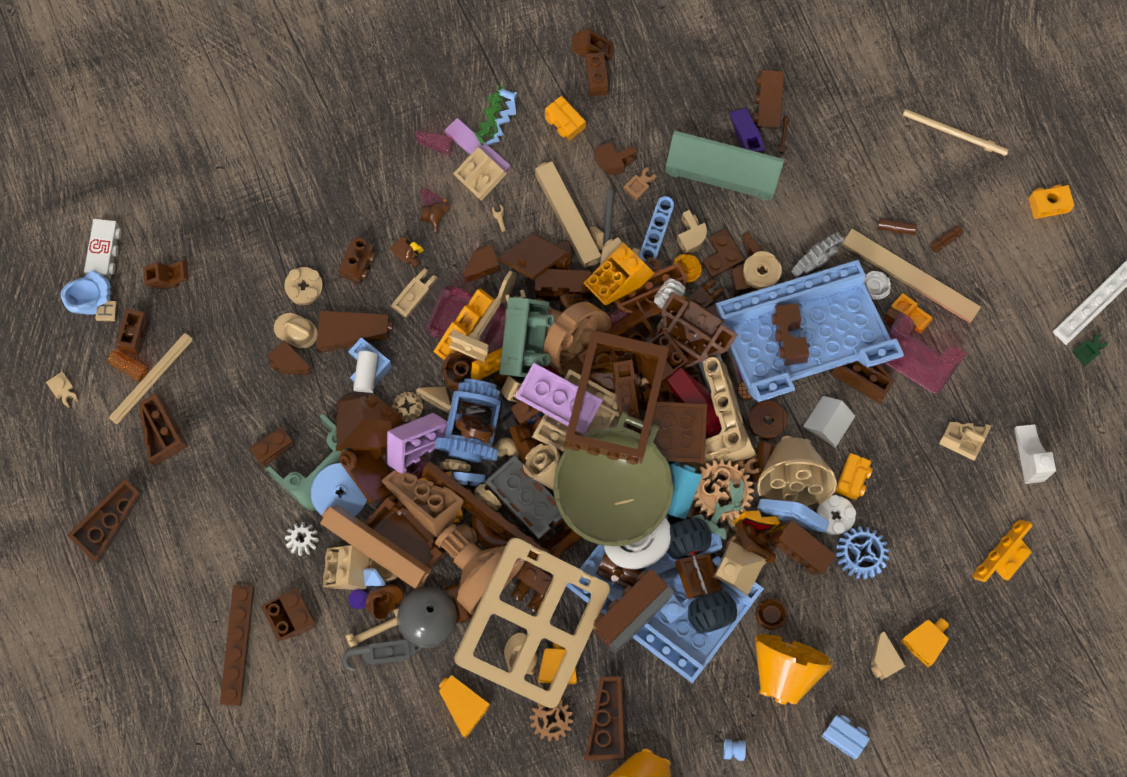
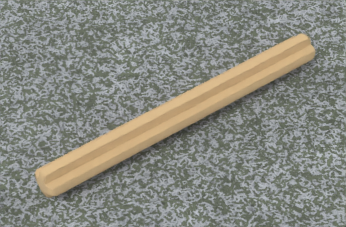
M184 333L110 415L109 418L112 422L119 424L189 346L193 339L188 334Z

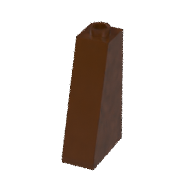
M320 311L316 348L318 353H325L352 347L360 338H363L368 343L388 339L389 332H392L393 321L389 320V315Z

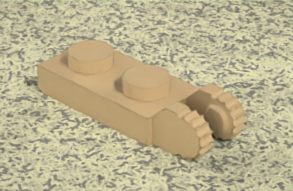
M424 268L392 303L391 308L407 318L430 291L438 277L433 275L426 284H423L421 281L428 274V270Z

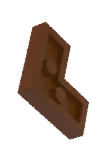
M726 229L709 237V241L717 254L702 261V265L711 279L744 262L743 256Z

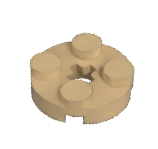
M764 251L756 252L748 257L743 267V276L746 284L759 290L774 286L779 281L782 273L780 262L775 259L773 254ZM764 267V270H766L767 273H764V275L760 274V272L757 271V269Z
M300 267L289 272L285 280V291L295 304L309 305L321 296L323 282L316 270ZM302 282H306V284L309 285V287H306L305 290H302L301 287H299V285L302 284Z

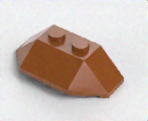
M678 262L662 269L658 273L655 272L642 287L615 300L618 310L630 315L640 309L646 319L661 314L662 309L654 303V299L664 282L672 278L679 281L684 287L687 282V277L680 263Z

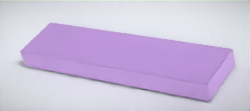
M458 118L444 130L469 155L479 147L505 172L510 169V164L491 147L487 146L482 139Z

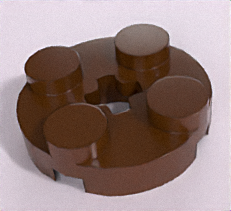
M774 401L758 403L751 410L748 418L749 427L753 435L766 440L781 436L788 421L785 410ZM766 416H769L770 419H773V422H770V425H767L766 422H763V419H765Z
M462 414V417L459 415L455 423L456 427L461 430L463 437L469 439L475 437L485 443L490 442L495 432V428L489 422L485 425L481 423V418L469 414Z

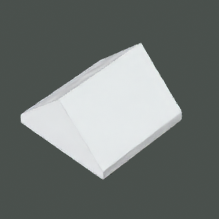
M822 396L803 428L836 448L855 415L842 400Z

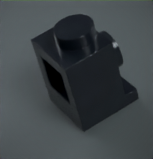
M500 393L498 400L501 401L502 406L500 407L498 422L502 424L513 414L511 407L514 405ZM485 406V408L492 414L493 407Z

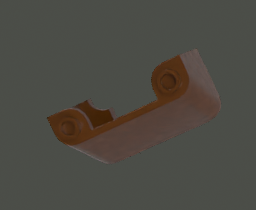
M395 495L387 497L365 522L373 530L431 569L449 554L443 547L439 548L435 544L438 537L428 531Z

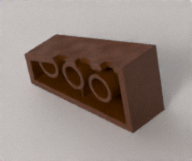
M124 479L67 536L96 564H99L138 502L141 494Z

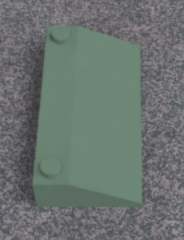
M674 130L665 173L672 177L680 176L756 196L763 201H772L784 159Z

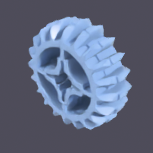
M861 526L857 528V532L854 528L850 529V534L845 532L843 534L844 538L839 539L842 545L836 546L837 550L842 551L836 553V557L842 558L838 561V564L844 563L845 566L842 570L846 571L848 568L850 570L849 576L856 573V579H859L861 574L864 580L868 578V574L871 578H874L875 572L880 574L882 572L881 568L887 566L884 561L889 560V557L884 555L889 553V549L883 548L887 545V542L881 543L880 541L883 535H879L877 538L875 536L877 531L874 530L872 533H869V527H866L864 532ZM855 539H866V542L862 545H859L857 543L853 544L851 541ZM871 544H873L877 550V557H875L876 554H874L871 551ZM865 546H867L864 553L865 555L862 556L860 560H858L861 553L860 551L863 550ZM848 549L854 555V562L848 556ZM862 561L875 564L867 568L859 567Z

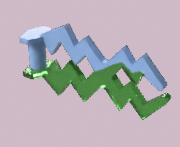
M500 86L497 93L487 97L492 107L483 109L489 121L479 124L482 130L475 132L481 145H484L481 136L489 134L492 138L486 142L487 146L500 142L498 137L504 134L499 125L510 122L508 116L516 115L515 102L518 95L517 92H510ZM500 96L512 100L505 102L509 108L508 110L501 111L502 109L498 104L502 102ZM501 111L500 115L502 118L496 119L493 113ZM493 127L496 132L490 133L488 128Z

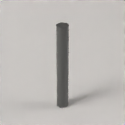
M607 190L603 244L610 240L614 190Z

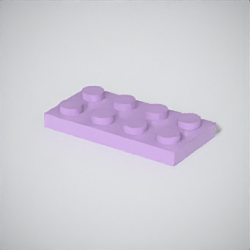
M533 363L515 398L568 426L578 386ZM585 391L576 431L583 435L603 401Z

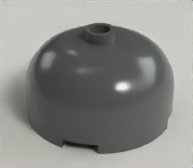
M432 586L419 587L409 592L402 600L397 613V624L402 636L422 648H433L445 643L452 635L458 619L457 608L453 599L445 591Z

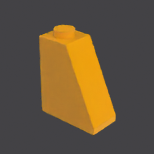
M451 675L449 679L445 677L440 683L439 687L441 689L439 692L459 731L466 739L489 709L490 704Z

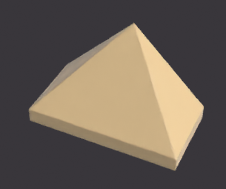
M423 387L416 390L417 396L449 414L451 404L446 387Z

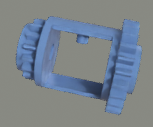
M464 379V383H459L458 390L453 392L444 438L436 439V449L448 452L450 457L466 461L497 460L499 450L492 448L495 432L489 443L474 438L469 439L463 436L451 435L454 421H457L459 415L462 417V414L456 413L458 400L493 407L490 424L493 425L496 431L501 401L498 400L500 391L496 389L497 386L495 384L475 379Z

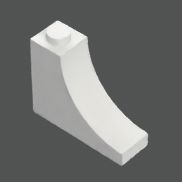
M1035 424L1016 426L1014 429L1025 484L1044 482L1056 472L1053 452H1046L1042 447Z

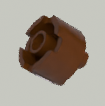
M461 352L450 353L442 365L443 380L447 387L452 391H457L459 383H464V379H471L472 362L477 359ZM462 370H465V373H464V374H463V373H462V374H459V373H458V371L461 372Z

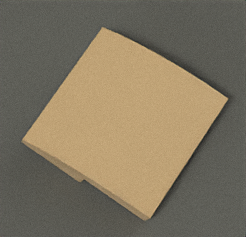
M477 147L453 174L482 201L507 173L483 150Z

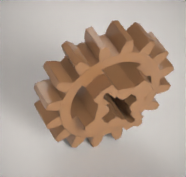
M560 700L559 704L551 711H544L543 709L547 707L540 703H537L538 709H532L535 716H530V720L534 721L530 726L531 728L536 727L534 734L540 733L541 740L544 737H548V742H551L552 738L559 741L560 735L563 738L566 737L565 730L571 731L568 724H573V720L569 719L573 713L566 711L569 708L568 705L562 706L563 700ZM560 711H562L565 716V722L560 720ZM556 712L555 721L557 722H552L551 725H549V727L547 728V717H551ZM538 717L543 720V729L538 724ZM551 729H561L556 733H549Z

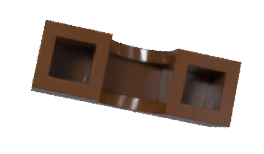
M798 303L775 306L774 313L771 314L772 325H776L775 340L780 344L778 348L779 358L783 359L784 366L807 363L809 350L806 337L797 338L789 333L791 330L800 329L802 319Z

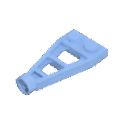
M719 556L712 559L715 570L721 560ZM679 574L663 580L670 588L682 583ZM673 595L660 612L671 625L686 614L689 604L699 597L686 598L685 601L679 602Z

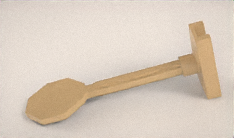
M516 271L508 272L503 280L498 297L492 302L473 333L466 336L453 330L450 335L452 342L449 348L485 362L488 357L489 345L480 342V336L495 315L500 304L506 302L505 295H511L516 282Z

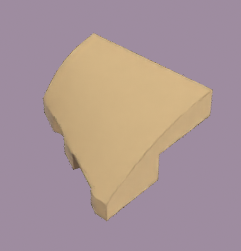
M950 422L939 444L975 461L991 425L985 424L984 427L974 426L973 423L960 424L958 422Z

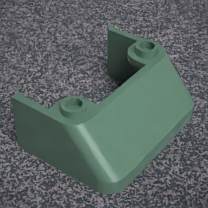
M323 414L320 415L323 425L331 431L327 436V444L333 452L307 478L298 472H292L283 479L270 466L267 468L270 476L308 511L316 510L311 500V486L314 478L324 467L333 463H339L340 454L343 452L336 451V426Z

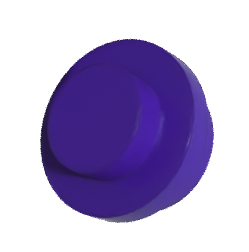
M361 589L352 591L349 595L350 605L354 609L366 607L367 593Z

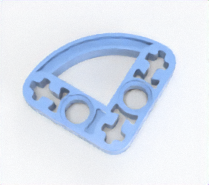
M760 499L757 510L769 517L777 516L778 520H793L803 529L827 532L829 521L803 504L791 501Z

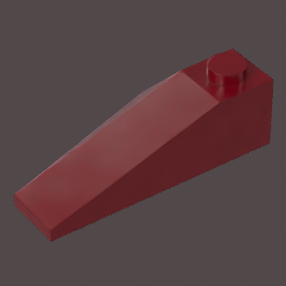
M679 367L665 379L679 403L707 404L706 439L719 435L722 427L719 417L715 412L711 392Z

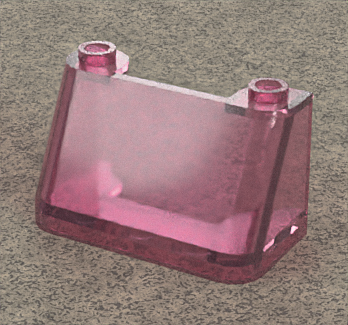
M448 285L443 287L425 330L429 331V335L432 337H443L451 323L457 319L464 306L468 305L474 295L455 286ZM501 307L498 308L480 336V342L489 345L488 354L503 346L506 310Z
M900 312L888 330V334L891 340L897 339L904 356L884 363L932 393L940 392L967 353L955 346L947 348L943 354L935 351L910 335L913 329V321L909 316Z

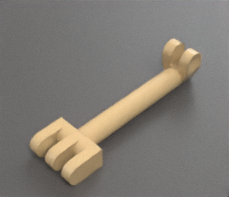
M398 609L394 610L396 617L356 636L353 633L347 635L346 639L350 648L398 625Z

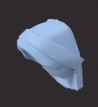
M92 270L84 278L68 282L61 291V299L65 307L72 313L96 314L97 307L110 301V282L102 274Z

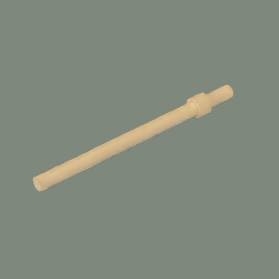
M905 109L903 113L905 117L984 147L986 151H994L1004 156L1008 153L1009 149L995 144L996 142L992 140L986 141L908 109Z

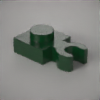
M1101 334L1096 335L1092 343L1087 339L1073 350L1072 353L1084 366L1101 354L1098 350H1102L1108 345L1107 341L1104 344L1098 342V339L1102 336Z

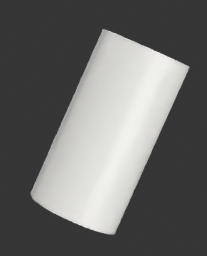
M370 351L358 352L354 391L373 393L378 360L376 353Z

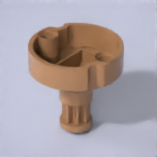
M537 298V299H535V300H539V301H545V300L542 299V298ZM589 302L576 303L567 308L563 313L549 306L548 315H553L555 322L551 327L546 328L547 336L543 354L545 353L550 356V363L548 365L563 376H566L569 369L579 374L583 369V363L577 354L589 345L592 330L605 333L612 327L611 319L604 311Z
M452 524L441 531L435 544L439 548L443 547L454 558V563L462 570L457 601L473 615L506 546L481 550L474 542L470 543L458 531L459 528ZM517 558L503 589L518 574L525 560Z

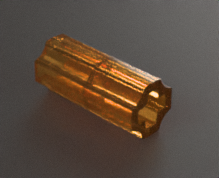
M116 348L111 351L106 361L109 365L138 382L144 379L149 370L147 366Z

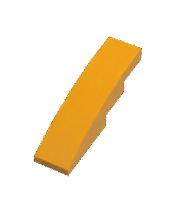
M481 288L477 289L468 305L464 306L457 319L451 323L433 352L443 360L450 353L458 352L449 348L452 342L450 335L453 330L469 336L470 333H473L495 299Z

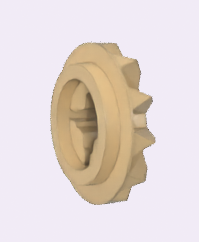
M404 391L396 396L392 407L400 413L402 421L411 422L421 415L423 403L420 397L413 392ZM405 400H407L409 404H413V406L410 407V413L406 411V408H402V406L405 405Z
M444 460V462H440V468L446 471L469 472L471 469V465H468L465 461Z

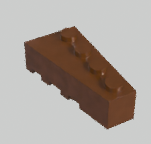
M621 676L600 678L592 725L584 756L586 762L626 760L623 678Z

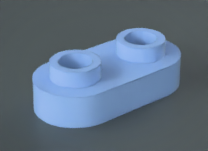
M453 472L452 477L459 484L467 485L469 481V485L479 486L481 483H485V475Z

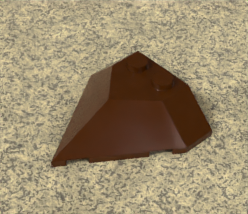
M672 292L662 308L663 331L666 330L688 359V362L680 367L682 369L728 351L738 335L723 319L692 299Z
M358 392L347 394L336 404V409H338L336 416V451H343L344 448H352L353 451L380 450L381 447H387V431L404 425L400 413L373 393Z

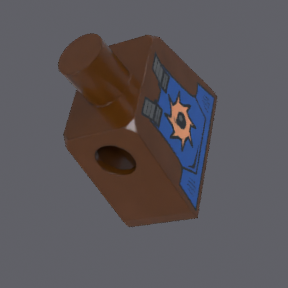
M523 401L511 407L520 425L534 424L545 414Z

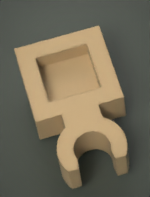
M60 372L46 382L57 399L62 397V402L66 407H70L67 403L69 398H73L78 402V397L70 392L74 387L63 372Z

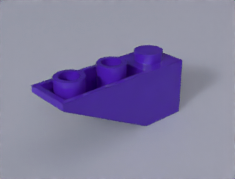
M747 108L729 112L740 148L764 154L765 148L760 133Z

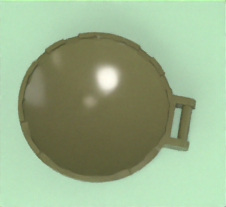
M623 411L616 427L596 429L583 436L637 449L641 434L625 428L623 425L628 423L642 429L644 422L629 416L627 412ZM651 425L642 464L632 465L623 459L611 460L602 454L594 456L580 449L579 451H573L567 448L563 453L555 471L554 497L562 518L579 536L603 546H624L644 539L662 523L671 505L673 484L669 464L653 443L659 429L658 425ZM634 499L633 501L615 505V503L621 501Z

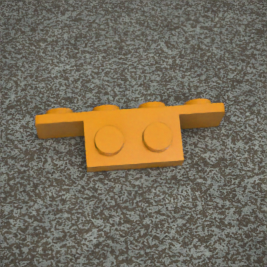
M1018 520L1014 523L1012 529L1000 540L995 549L988 554L985 561L977 567L972 577L986 582L996 570L1003 580L1009 581L1032 553L1022 540L1033 526L1032 523L1024 520Z

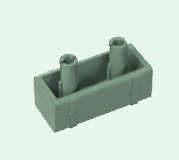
M508 297L499 374L526 377L533 363L541 367L547 366L550 363V356L545 353L543 354L546 328L551 327L555 322L554 316L548 315L549 302Z

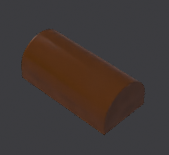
M566 525L547 540L543 547L552 556L557 558L582 537Z

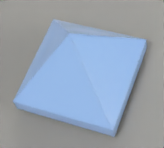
M365 568L363 570L365 586L385 585L384 580L376 569Z

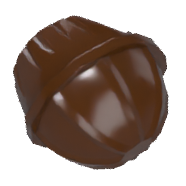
M396 585L374 587L366 596L365 606L368 612L376 619L384 620L389 612L396 610V606L403 598V592Z

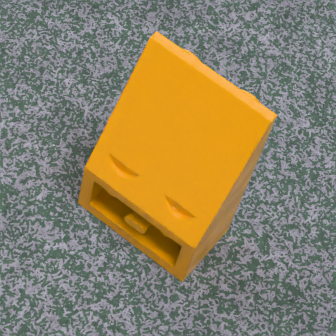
M623 242L584 284L606 306L642 287L654 272Z

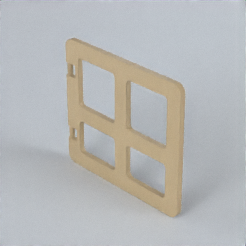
M512 538L508 541L455 654V663L548 708H555L561 700L594 627V620L599 616L606 601L610 587L606 582L521 539ZM530 550L538 554L536 561L527 557ZM517 558H521L553 575L551 584L535 616H531L499 599ZM581 576L589 579L587 586L579 583ZM568 583L591 594V598L573 635L550 624L551 617ZM491 614H496L528 631L509 672H505L473 656V652ZM543 638L566 649V653L548 690L541 689L524 679Z

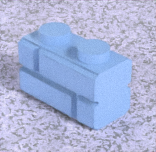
M835 715L821 737L855 760L870 740L866 736L868 733L859 726L857 728L853 727L850 724L851 721L844 715H840V717Z

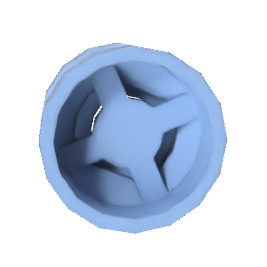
M725 739L723 759L730 760L734 757L738 761H744L746 741L739 740L738 742H733L731 739Z

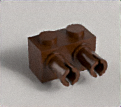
M352 238L339 267V276L361 285L363 279L366 280L368 277L370 263H373L377 253H375L374 245L366 243L362 238Z
M527 562L518 575L520 583L511 595L514 598L517 597L516 600L522 601L530 588L536 590L537 593L527 607L529 609L533 608L532 611L537 613L551 584L553 575Z

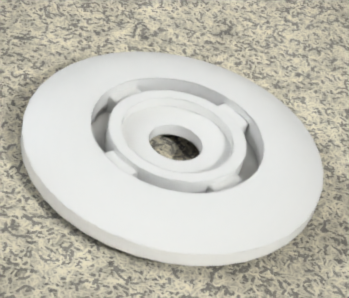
M665 517L662 523L650 535L638 542L624 545L627 550L633 553L623 550L621 546H604L605 552L610 560L620 567L626 569L648 567L660 560L667 552L671 539L670 524Z

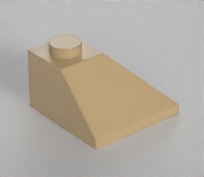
M730 541L713 577L748 595L766 559Z

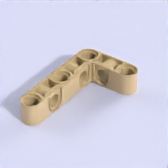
M715 357L706 359L704 371L706 380L709 381L712 392L711 398L722 430L719 435L705 439L704 462L741 450L747 444L742 416L725 363ZM718 364L717 369L713 371V366ZM728 399L727 406L723 407V402ZM738 435V441L733 444V438Z

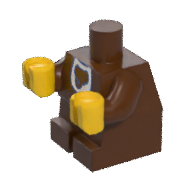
M402 236L389 249L408 265L412 264L416 268L420 265V262L417 260V253H422L424 249L415 242L409 245L410 241Z

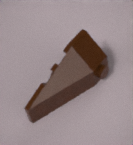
M640 309L626 316L605 332L647 343L656 337ZM588 346L577 354L583 365ZM596 346L591 370L608 366L611 363L627 361L632 353Z

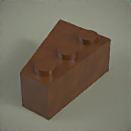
M762 70L757 75L756 86H758V93L755 94L757 112H754L753 117L757 128H780L784 72Z
M547 269L534 278L535 299L542 298L546 302L560 301V296L578 293L581 294L582 298L592 299L591 290L584 284L591 276V271L584 269Z
M859 361L836 367L831 373L832 376L881 404L895 381L880 364L867 368Z
M155 393L139 402L148 463L156 466L189 447L163 397Z
M779 520L780 523L766 535L768 542L790 556L795 562L803 565L810 574L823 575L836 555L793 520Z

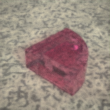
M420 190L424 206H432L435 203L442 202L441 198L429 190Z

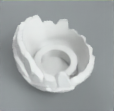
M871 271L865 276L864 285L873 300L883 299L890 293V279L882 272Z

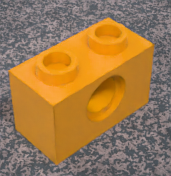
M1055 185L1051 189L1045 190L1044 188H1038L1028 198L1034 219L1069 213L1075 206L1069 185ZM1047 198H1051L1054 203L1049 202Z

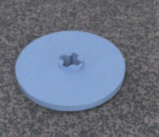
M340 462L330 464L319 471L311 486L312 504L320 515H323V512L328 507L338 505L351 515L356 516L367 501ZM341 487L344 492L338 496L335 492Z

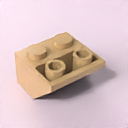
M352 545L327 548L323 587L348 590L366 589L363 570L369 567V557Z

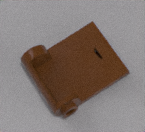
M533 233L499 256V260L533 280L555 263L556 267L560 270L567 268L571 263V254Z
M381 447L380 450L353 451L352 448L341 452L340 463L369 503L373 504L393 495L382 483V479L391 473V470L382 459L386 452V447Z

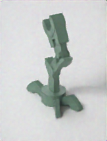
M740 480L739 488L733 487V481L729 482L732 503L723 507L716 503V512L711 521L704 519L702 514L692 518L702 519L712 533L720 535V538L725 540L727 538L725 529L719 528L716 524L723 513L731 510L736 512L742 510L743 507L740 504L744 491L743 480Z

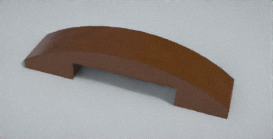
M627 360L612 363L619 419L622 412L625 411L629 416L642 421V418L639 416L634 385L633 361ZM628 423L623 425V427L641 434L642 429Z

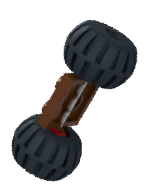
M691 518L671 525V539L667 554L677 560L675 564L687 599L699 597L688 606L690 624L697 632L707 633L734 623L737 618L736 602L730 594L722 591L719 580L713 577L715 568L710 554L698 555L709 549L712 537L709 527L700 518Z

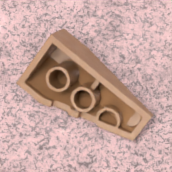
M394 470L382 479V483L436 537L440 535L441 531L452 525L464 502L451 489L435 486L431 481H422L417 479V476L407 472L401 474Z

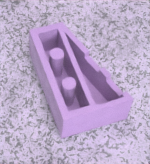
M431 413L387 431L388 465L401 474L406 472V467L411 463L419 462L420 456L427 451L430 453L435 449L437 438H444L447 421Z

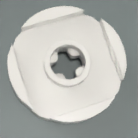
M837 495L831 496L827 501L820 504L816 511L817 514L829 521L827 532H825L829 535L844 534L851 529L855 522L856 510L847 499ZM838 511L841 519L836 518L833 520L831 512Z

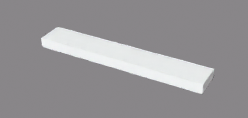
M1127 260L1053 331L1065 345L1127 287Z

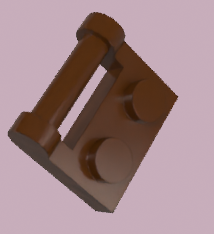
M743 521L735 524L742 547L745 550L753 551L766 559V562L769 564L775 561L776 554L770 550L768 537L764 532H759L751 524L748 525Z

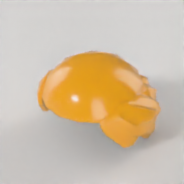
M681 254L674 259L673 265L678 262L680 263L687 277L686 283L696 281L701 276L702 266L694 255Z

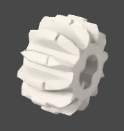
M672 278L668 279L657 291L654 303L662 309L672 292L683 296L685 287L679 281Z
M302 522L299 528L295 523L294 531L290 528L287 530L291 535L285 536V539L289 541L286 546L287 548L292 547L291 552L293 554L298 551L299 556H302L305 550L307 555H309V548L315 550L316 546L313 543L319 542V539L315 537L318 532L317 530L312 531L313 526L311 524L306 527L305 522ZM302 535L305 540L303 543L300 542L299 538Z

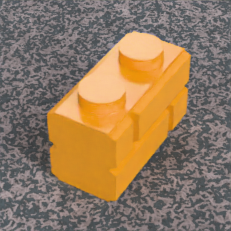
M560 96L545 109V119L550 125L554 124L558 128L557 132L562 138L566 137L571 141L586 128V121L563 96Z
M849 453L835 493L853 500L863 496L866 485H863L865 478L869 479L873 470L870 467L871 461Z

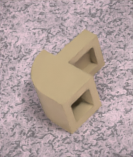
M688 210L682 214L681 219L687 231L679 234L677 237V243L685 255L693 254L700 250L707 234L706 224L699 225L697 217Z

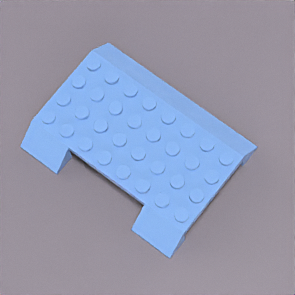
M859 260L716 303L718 317L723 319L738 334L729 349L749 395L757 402L795 391L792 383L794 380L851 362L859 361L868 368L904 356L897 339H890L864 285L866 275ZM798 303L802 319L800 329L791 330L789 333L797 338L806 337L809 357L807 363L784 366L783 359L779 358L778 348L780 344L775 340L776 325H772L771 314L774 313L775 306Z
M598 545L581 566L580 570L609 585L610 591L600 612L605 615L608 612V606L615 599L619 601L626 588L596 574L605 554L604 546ZM621 546L623 550L633 553L632 551L627 550L624 546ZM676 567L658 574V576L664 580L679 573ZM581 576L579 583L587 586L589 579ZM719 581L722 591L730 594L737 605V618L734 623L707 633H699L690 624L688 612L670 625L659 611L633 638L685 679L693 683L764 588L754 582L749 594L746 595ZM571 583L566 585L567 588L585 602H589L591 598L589 592ZM682 583L671 588L674 590L673 595L679 602L686 600L687 596Z

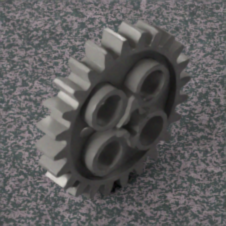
M836 232L821 243L815 244L797 262L791 271L796 278H800L822 267L845 241L842 235Z

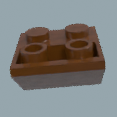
M666 330L648 342L669 347L662 381L688 362V359ZM632 354L629 358L652 386L658 359Z
M297 588L261 606L278 642L299 636L316 627Z

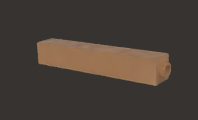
M340 506L328 507L323 512V519L320 524L416 589L424 585L432 571L431 568Z

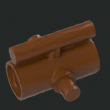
M605 552L596 574L623 588H627L629 585H635L642 568L626 569L613 563Z

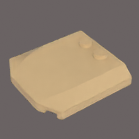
M569 369L564 379L578 386L581 375ZM588 380L586 391L603 401L585 434L596 429L616 427L619 415L615 394ZM544 414L532 437L546 445L551 443L562 454L568 448V446H564L568 426ZM575 431V435L583 436L582 433Z

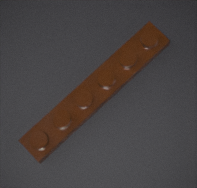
M233 585L220 705L241 706L253 586Z

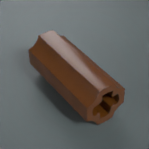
M759 442L756 454L758 461L755 462L754 469L761 468L763 471L775 445ZM762 472L753 474L752 481L758 483Z

